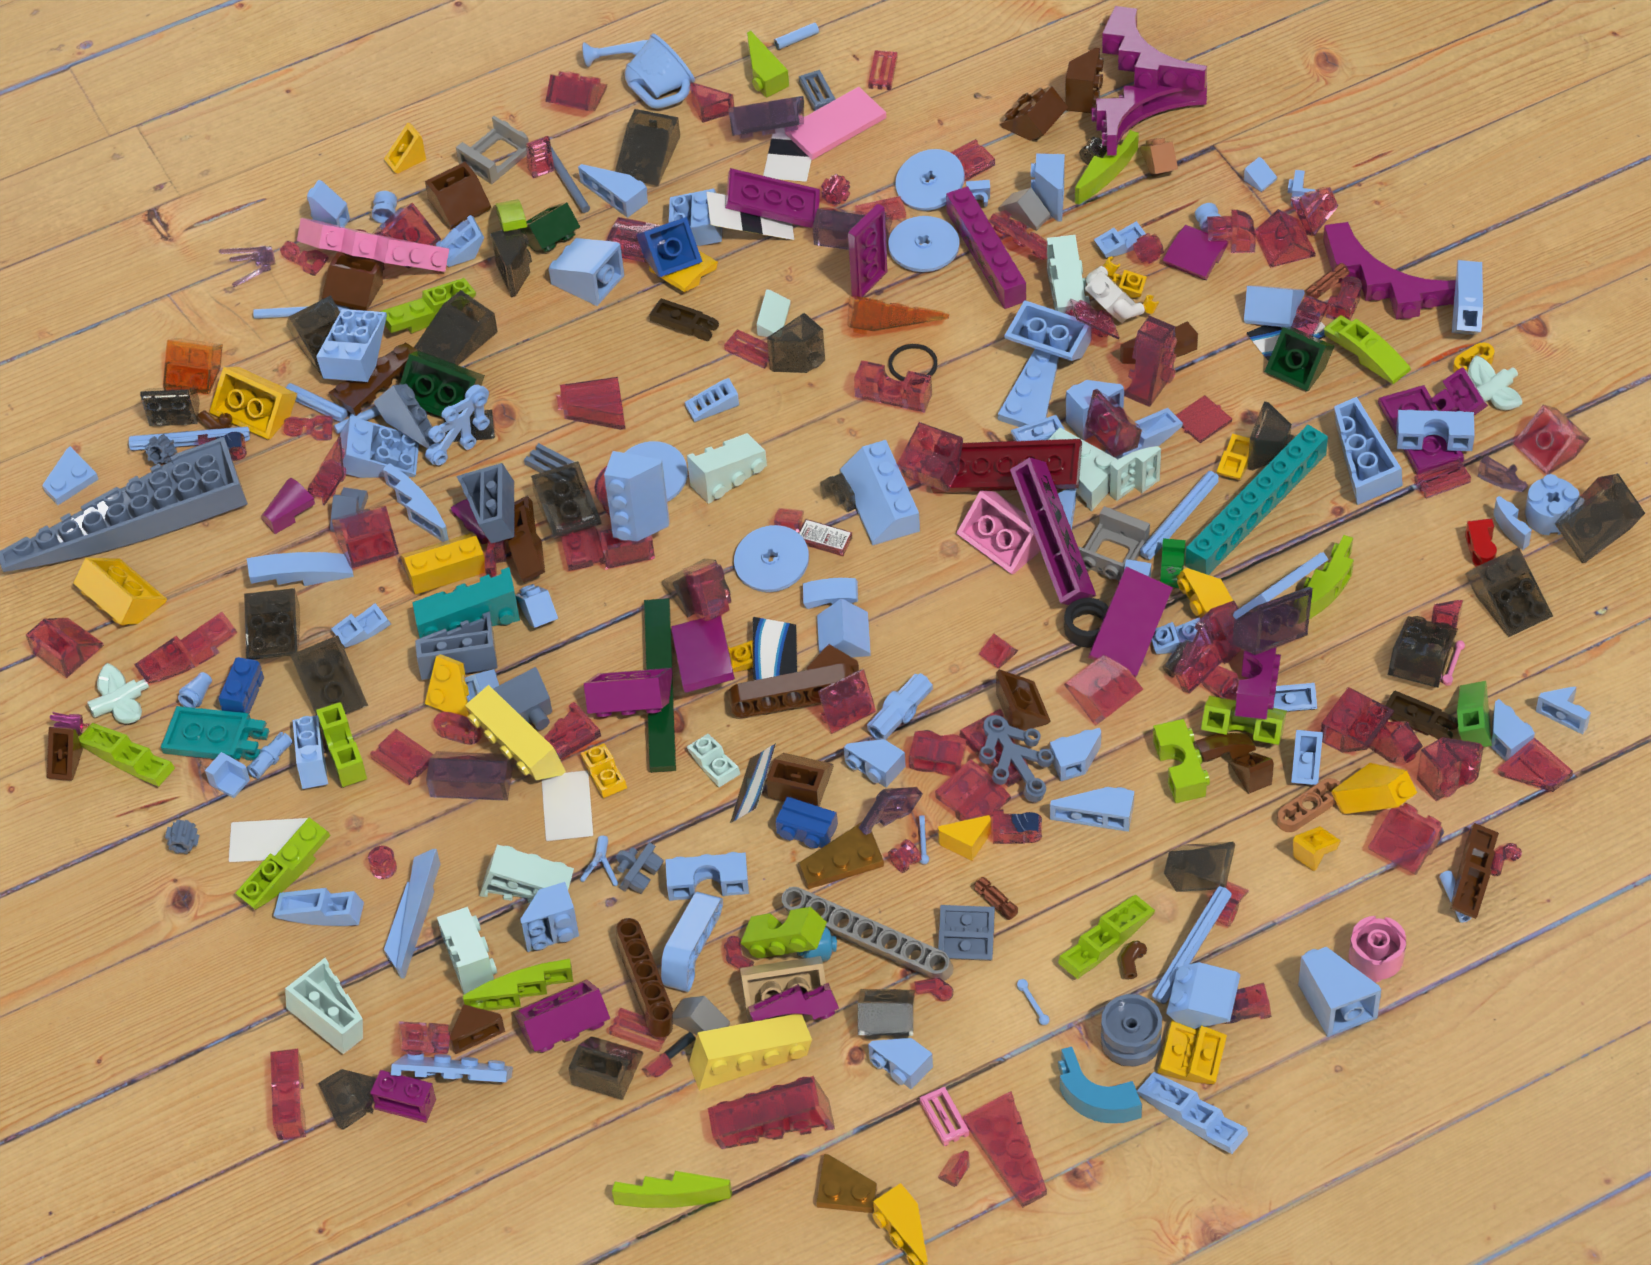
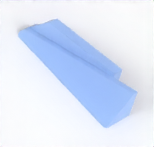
M437 849L429 850L414 857L410 882H407L384 947L385 955L396 968L400 978L405 979L434 894L433 885L440 867Z

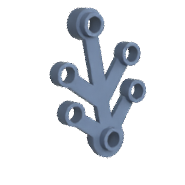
M992 715L987 717L983 724L987 740L985 746L980 750V761L984 764H990L994 761L996 756L994 748L997 740L1003 747L998 767L993 771L992 780L999 785L1005 784L1009 777L1008 767L1011 761L1026 783L1023 791L1025 798L1031 802L1041 801L1046 792V785L1041 779L1034 777L1023 758L1037 762L1042 767H1048L1053 761V752L1049 749H1042L1038 752L1014 744L1009 738L1024 741L1026 745L1033 747L1039 743L1041 737L1038 730L1030 728L1027 731H1023L1009 726L1007 720L1001 716ZM1028 736H1034L1036 739H1030ZM983 753H989L991 757H987ZM1041 756H1046L1049 760H1045ZM1000 773L1004 775V777L997 776V774Z

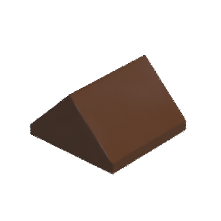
M1000 669L996 672V695L1009 726L1026 731L1051 722L1033 680Z

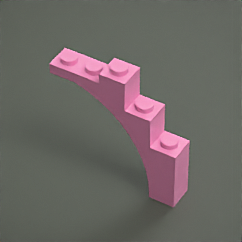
M305 218L300 220L297 241L321 249L339 251L352 256L375 259L389 264L442 272L446 270L449 248L376 235Z

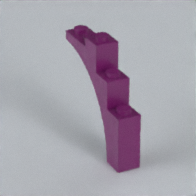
M1115 6L1102 33V53L1118 55V70L1135 72L1134 87L1157 90L1159 85L1205 91L1207 66L1175 59L1158 51L1140 35L1137 29V9Z
M1207 84L1205 91L1159 85L1157 90L1124 86L1123 95H1119V98H1096V108H1092V122H1096L1097 131L1102 132V146H1107V156L1117 155L1118 144L1122 136L1141 120L1173 108L1207 105Z
M1348 222L1324 226L1323 242L1332 272L1339 263L1345 264L1350 272L1345 279L1339 278L1340 281L1338 283H1341L1342 280L1344 282L1359 280L1365 301L1389 298L1396 320L1419 317L1420 310L1423 308L1454 305L1456 280L1424 279L1390 268L1363 248L1354 236Z

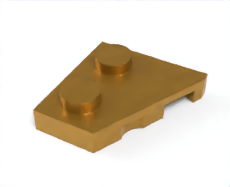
M824 1154L817 1207L873 1213V1201L876 1198L877 1183L831 1155Z

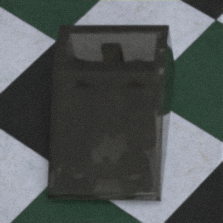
M634 109L626 127L615 172L628 174L643 183L659 186L680 139L678 117Z
M460 290L443 304L414 348L459 365L498 332L495 313Z
M331 296L289 316L286 324L300 349L321 376L322 373L316 356L340 314Z
M1519 547L1479 565L1465 574L1476 597L1508 637L1553 617Z
M295 588L244 594L246 659L257 660L298 655L300 604Z
M1408 616L1393 647L1388 675L1439 688L1458 628H1454L1448 623L1430 622L1420 616Z

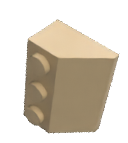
M821 956L740 968L748 1023L754 1022L750 1015L749 1006L798 984L803 994L826 984ZM792 1014L779 1015V1016H774V1017H770V1018H767V1019L776 1018V1017H782V1016H787V1015H792ZM802 1014L804 1020L813 1019L812 1015Z

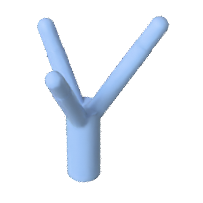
M598 837L595 857L581 876V882H584L599 862H602L613 885H618V881L606 858L608 837Z

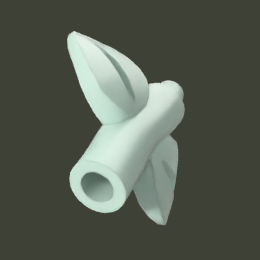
M1476 355L1469 365L1468 374L1484 400H1491L1493 406L1500 410H1511L1522 405L1521 396L1514 389L1508 387L1513 383V378L1518 376L1517 370L1515 368L1509 370L1502 369L1496 374L1493 367L1484 358Z
M106 663L97 679V689L102 696L88 701L87 705L94 718L113 712L115 720L122 724H130L139 720L142 714L140 703L134 699L142 696L141 691L149 688V685L145 678L138 682H135L133 679L126 683L123 674L115 666Z

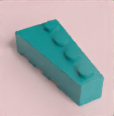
M510 567L502 569V574L492 578L489 574L480 577V582L467 586L465 583L458 585L451 593L446 594L442 591L412 602L419 638L446 629L447 632L461 627V622L468 620L471 623L483 618L482 614L489 611L492 626L507 625L520 621Z

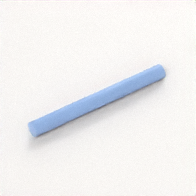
M341 305L254 309L253 315L254 319L340 314L342 309L350 308Z

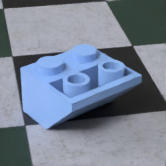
M714 188L670 197L669 222L687 217L698 246L722 242V227L710 224L706 192L716 193Z
M562 882L539 889L520 919L527 952L542 950L549 945L568 942L575 937H579L575 910L566 883Z

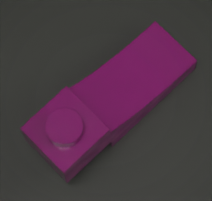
M829 983L804 994L798 984L749 1006L750 1015L754 1022L785 1014L812 1015L814 1020L819 1017L823 1020L833 1016L835 1010L839 1009Z

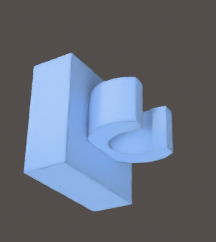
M990 180L966 181V186L969 187L975 199L983 200L984 207H987L988 199H990Z

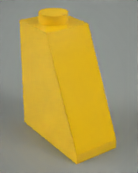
M1369 763L1334 788L1331 793L1342 814L1399 807L1417 794V791L1407 770Z

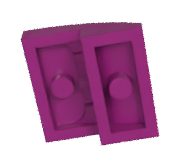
M1185 225L1169 247L1163 262L1166 265L1207 280L1215 263H1219L1229 242Z

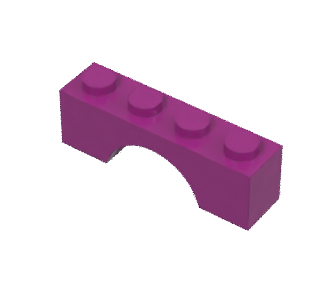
M1246 641L1242 676L1249 679L1239 680L1235 716L1267 720L1268 709L1273 710L1281 655L1276 654L1277 644Z

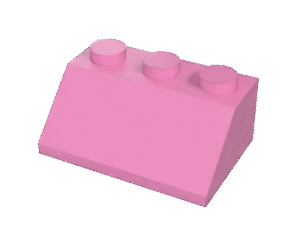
M993 491L979 492L957 531L959 536L1011 574H1015L1040 551L1028 516Z

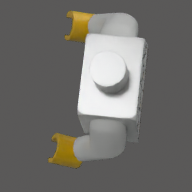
M1112 256L1108 257L1103 266L1098 267L1087 275L1085 290L1121 323L1144 312L1153 314L1159 304V301H1152L1153 295H1147L1143 304L1140 302L1135 303L1109 277L1113 276L1120 267V263L1115 265L1111 262L1114 259Z

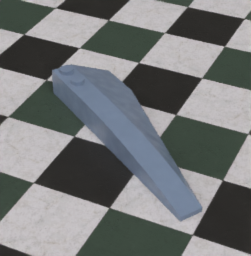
M222 437L171 456V461L165 465L157 464L151 467V472L141 478L135 476L128 480L129 482L125 487L121 489L115 487L84 504L78 513L72 516L68 513L60 518L61 522L50 528L46 525L38 530L39 532L36 536L32 538L25 537L1 550L0 564L3 572L53 564L109 551L147 540L247 505L248 503L225 438Z

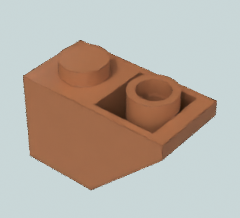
M1154 138L1146 140V145L1139 146L1150 174H1159L1178 169L1173 141H1165V138Z

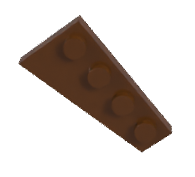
M406 342L396 346L393 351L377 359L376 367L368 382L346 380L339 383L336 388L328 392L331 400L357 416L362 411L360 407L363 404L373 402L376 399L375 394L381 388L387 389L392 384L394 376H401L404 373L409 354L418 350Z

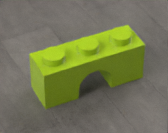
M1209 696L1204 708L1201 730L1226 735L1231 730H1242L1251 733L1253 740L1279 745L1283 736L1287 710L1268 709L1267 720L1235 716V700Z
M341 702L317 709L320 727L342 787L366 780L364 764L357 744L353 740Z
M1184 719L1153 725V743L1160 761L1174 759L1181 762L1180 765L1168 768V785L1175 804L1206 797V787L1210 785L1207 770H1202L1200 765L1202 764L1200 750L1195 749L1193 745L1195 742L1193 731L1191 728H1187Z
M811 907L790 910L788 918L783 924L771 913L751 916L741 944L756 958L815 950L819 945L827 922Z

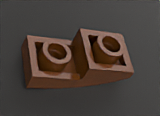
M1244 733L1217 734L1195 741L1196 747L1200 750L1204 761L1219 758L1226 752L1233 760L1245 757L1250 752L1256 750L1248 734Z

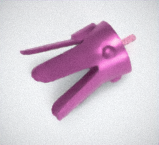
M52 712L54 715L49 716L51 720L58 721L54 724V727L76 729L77 735H82L83 726L90 725L89 723H83V717L79 714L65 715Z

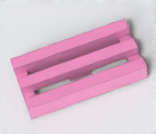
M945 1087L920 1097V1103L944 1146L949 1145V1141H958L961 1136H964V1138L969 1136V1129ZM942 1096L959 1127L958 1130L955 1131L937 1097ZM931 1100L934 1104L949 1134L945 1133L942 1125L940 1124L936 1114L934 1113L928 1101Z

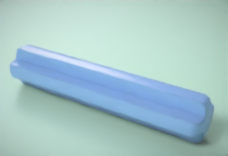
M289 383L285 387L298 393L295 401L339 422L344 421L348 415L345 408L297 385Z

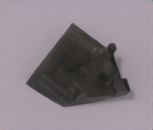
M341 1069L318 1083L339 1128L344 1130L365 1116L366 1113L373 1114L372 1104L374 1099L370 1092L377 1078Z

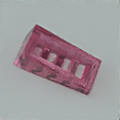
M549 136L526 143L527 168L531 176L536 178L553 172L554 164Z

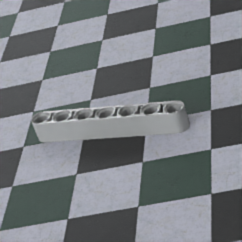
M789 887L782 894V903L788 913H790V910L811 907L815 911L819 908H825V913L821 917L827 922L825 927L835 936L937 981H945L953 974V964L945 952L799 887ZM802 898L798 906H790L793 899ZM849 919L847 926L843 928L837 927L840 920ZM866 929L873 930V934L869 938H861L863 931ZM897 940L894 948H885L888 941ZM915 950L921 951L919 958L915 960L909 959L911 952ZM936 962H946L943 969L933 970Z

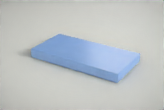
M1324 552L1319 553L1234 612L1233 617L1239 622L1329 559Z

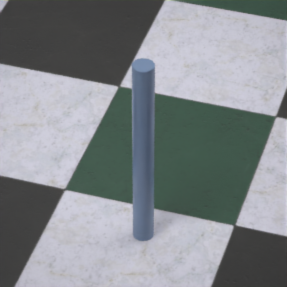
M547 146L544 152L580 210L583 213L588 212L590 206L552 146Z

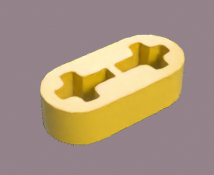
M1482 342L1459 354L1454 360L1453 372L1462 367L1468 372L1469 367L1467 365H1470L1472 359L1476 355L1479 356V353L1481 354L1480 357L1484 358L1491 365L1495 353L1493 346Z

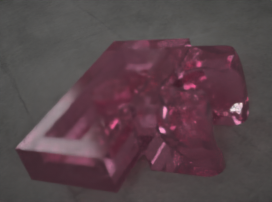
M399 1021L398 1034L401 1051H405L410 1055H420L422 1052L447 1054L450 1042L449 1025L429 1023L427 1028V1023Z

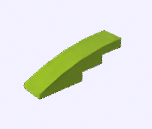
M1129 131L1123 143L1118 145L1117 155L1107 156L1106 152L1103 158L1097 156L1092 158L1075 187V204L1080 205L1097 194L1127 166L1138 150V132Z
M519 199L495 203L500 225L504 232L527 227L525 214Z
M92 723L79 737L81 746L97 757L124 772L158 787L175 769L171 761L157 757L152 754L149 748L131 742L126 734Z
M1136 894L1101 916L1097 926L1081 935L1077 945L1060 955L1058 964L1076 979H1079L1127 941L1155 913V910Z
M564 959L541 963L488 981L464 994V1004L488 1011L521 1007V997L546 995L547 985L574 982L571 960Z
M675 1171L673 1180L645 1176L642 1186L615 1181L612 1194L614 1205L640 1208H677L730 1199L732 1189L731 1182L728 1179Z

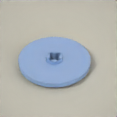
M941 149L925 150L913 155L901 166L896 177V190L902 202L907 206L922 211L935 210L946 205V193L963 187L965 179L964 169L960 160L948 151Z
M917 216L901 222L893 229L888 241L889 252L893 260L903 268L916 272L935 271L947 266L954 260L959 251V236L954 227L945 220L932 216Z
M649 441L637 444L625 452L662 459L667 502L681 492L687 480L688 470L683 455L675 447L664 442Z
M780 525L765 526L752 531L739 543L734 555V566L740 580L749 588L761 592H776L792 586L803 576L809 563V551L803 537L795 530ZM770 556H775L773 558V561H768L770 559Z

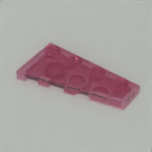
M1012 1091L963 1116L967 1128L1022 1208L1047 1195V1188L1036 1158H1034L1020 1113L1017 1111Z

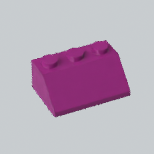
M672 668L596 674L584 683L587 714L596 713L597 717H605L617 711H621V715L637 713L636 710L646 709V713L660 712L661 708L669 703Z
M587 979L513 1011V1015L529 1047L535 1052L538 1050L539 1052L548 1051L555 1046L554 1043L563 1039L564 1041L573 1040L580 1035L579 1032L588 1028L589 1030L598 1029L605 1024L604 1021L611 1019L599 988Z

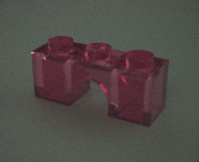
M861 360L854 377L855 397L925 413L932 397V376L908 371L904 381H897L886 374L885 365Z
M297 1048L270 1052L273 1126L278 1141L306 1137L305 1111L301 1095V1089H304V1073L299 1050Z

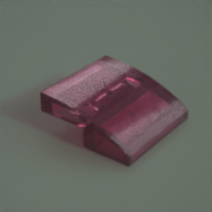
M618 217L606 241L620 243L622 258L648 263L643 256L636 234L660 225Z
M971 759L935 791L936 799L955 811L956 819L959 821L990 815L991 818L1011 799L1009 793L1001 785L996 784L992 780V776Z

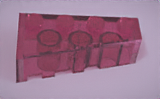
M814 1076L800 1077L794 1082L785 1085H774L768 1090L759 1093H748L742 1098L733 1101H723L716 1106L708 1108L712 1135L721 1149L758 1143L760 1137L773 1140L782 1139L783 1135L788 1132L800 1131V1135L812 1133L811 1128L824 1126L825 1131L835 1129L830 1101Z

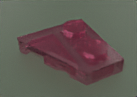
M1199 621L1194 627L1197 633L1193 642H1187L1183 656L1178 661L1174 670L1182 691L1186 693H1191L1223 662L1206 623Z

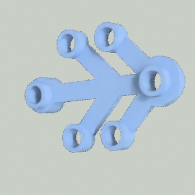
M473 385L465 394L464 400L443 410L442 417L446 422L430 429L428 436L435 444H432L426 450L425 457L432 464L440 466L446 462L448 458L447 449L460 430V444L466 450L475 446L476 439L471 434L470 416L473 411L475 414L473 425L478 430H484L488 427L490 420L484 415V404L488 400L489 391L484 386Z

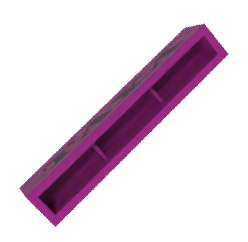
M966 186L946 193L947 214L1003 308L1007 309L1023 303L1024 300L1026 301V281L969 187Z
M1033 458L1026 459L1011 468L1010 471L1061 604L1070 605L1080 598H1093L1097 595L1047 464L1044 461Z

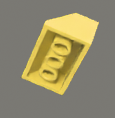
M489 685L465 705L470 714L467 716L469 721L476 728L481 726L485 730L483 733L492 744L497 742L501 746V752L509 760L514 758L517 761L516 766L525 776L530 774L535 780L561 776L566 772L554 747Z

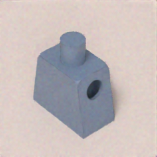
M536 667L493 688L529 724L533 723L536 729L542 730L549 725L550 720L547 715L552 712L551 701Z

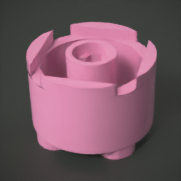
M1369 916L1360 920L1355 925L1351 935L1349 949L1351 965L1374 982H1380L1382 979L1394 976L1401 969L1404 962L1406 949L1404 929L1395 920L1387 917L1379 919L1376 916Z

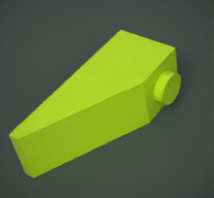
M752 31L747 32L754 88L767 98L789 87V76L786 67Z

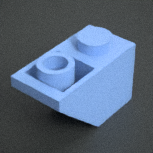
M318 180L307 195L311 217L313 220L345 227L350 220L347 203L323 181Z
M531 584L521 588V593L515 595L530 626L536 628L558 619L548 590Z
M1498 699L1495 701L1492 717L1491 748L1509 764L1532 749L1535 733L1528 723H1524L1510 706H1506Z
M1100 728L1084 730L1079 734L1060 737L1050 742V751L1054 754L1052 763L1060 781L1086 774L1101 748Z
M885 739L848 743L844 746L846 764L851 769L859 770L867 775L872 782L879 783L886 788L906 767L905 752Z
M912 1038L876 1040L868 1044L871 1063L876 1068H883L890 1073L896 1083L904 1084L910 1089L933 1068L932 1053Z

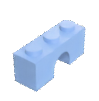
M1398 410L1396 424L1397 449L1422 450L1423 439L1426 436L1439 435L1446 440L1447 450L1472 451L1475 436L1474 412Z
M729 852L721 855L704 854L698 857L665 859L669 901L692 899L696 886L706 879L715 880L721 885L722 896L749 894L746 852Z

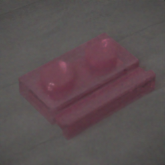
M976 139L950 152L960 160L965 173L964 182L995 166V158L982 145L980 146Z
M594 519L590 520L589 523L583 524V522L558 527L568 571L591 567L594 563L598 562L604 564Z
M398 729L389 734L378 745L379 748L376 751L370 753L372 760L408 785L435 761L434 754Z

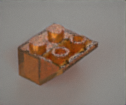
M182 338L167 340L163 388L210 394L221 368L223 344Z

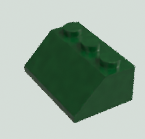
M416 351L408 356L400 385L407 384L413 390L415 399L425 411L442 417V412L446 407L453 406L465 399V394L473 385L482 386L485 375L424 352Z

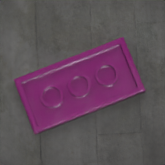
M730 168L725 208L808 228H817L820 189Z
M878 203L848 232L852 297L858 301L888 272L884 206Z
M1425 385L1378 399V404L1395 435L1398 410L1439 411L1435 403L1432 402V398ZM1439 435L1426 436L1423 439L1422 450L1403 449L1417 476L1464 462L1463 453L1461 451L1447 450L1446 440Z
M1126 566L1088 658L1135 679L1173 587Z
M720 613L671 626L685 693L735 679Z

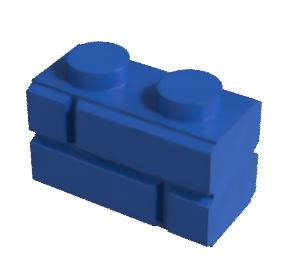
M240 657L235 658L218 698L222 711L250 713L259 692V687H261L264 680L260 662Z
M790 797L786 798L776 818L777 834L789 841L793 839L802 841L810 848H822L829 844L838 825L837 812Z

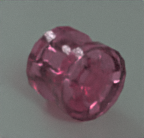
M908 839L902 841L900 847L893 848L888 852L892 864L901 873L908 871L911 864H917L922 860L919 850Z
M377 846L369 852L368 862L374 877L388 879L396 873L397 863L391 848Z

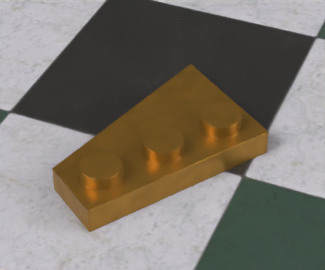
M865 819L799 862L807 888L812 889L884 867V860L869 823Z

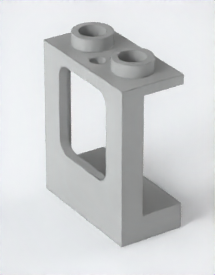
M495 116L492 117L494 128L473 146L469 147L462 142L456 147L459 164L466 162L476 175L490 184L497 181L530 153L529 140L526 134L516 130L508 122L502 121ZM498 140H503L517 149L512 156L499 166H496V163L482 155Z
M1104 506L1100 512V523L1085 548L1079 547L1086 569L1119 581L1124 571L1126 559L1136 561L1140 555L1141 547L1149 539L1150 523ZM1110 541L1128 548L1130 551L1123 563L1097 554L1096 552L1102 542Z

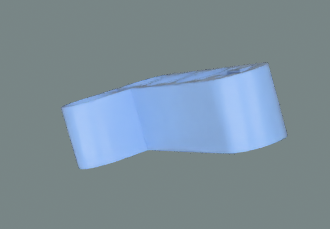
M695 892L663 951L661 980L664 986L684 992L690 991L695 977V962L721 915L723 898Z

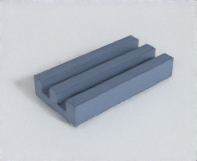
M820 70L798 76L799 83L814 111L836 100ZM814 77L817 78L827 99H824V97L822 96L816 82L813 79ZM806 80L809 81L819 101L816 100Z
M540 443L537 444L536 450L530 452V457L526 456L524 459L525 465L563 485L579 469L578 463ZM536 459L539 460V461H541V462H543V463H545V464H547L548 467L545 466V465H543V464H541V463H539V462H537ZM555 470H558V471H560V472H562V473H564V474H566V475L564 476V475L558 473V472L555 471Z

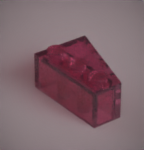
M1148 316L1138 330L1132 358L1136 359L1134 370H1129L1128 377L1132 378V383L1125 390V397L1150 407L1167 382H1172L1176 372L1174 369V362L1176 360L1174 347L1177 343L1175 326Z

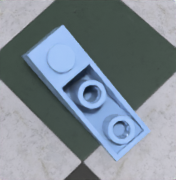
M1457 260L1452 333L1477 335L1481 332L1483 314L1482 262Z
M303 716L292 720L296 763L302 789L327 785V767L318 716Z

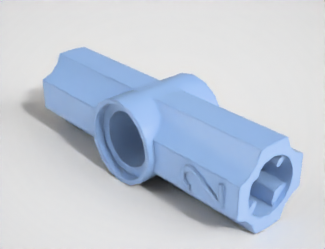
M914 674L898 692L892 691L887 696L883 708L867 724V730L875 739L886 740L902 722L906 724L913 718L917 706L933 690V684L923 674Z

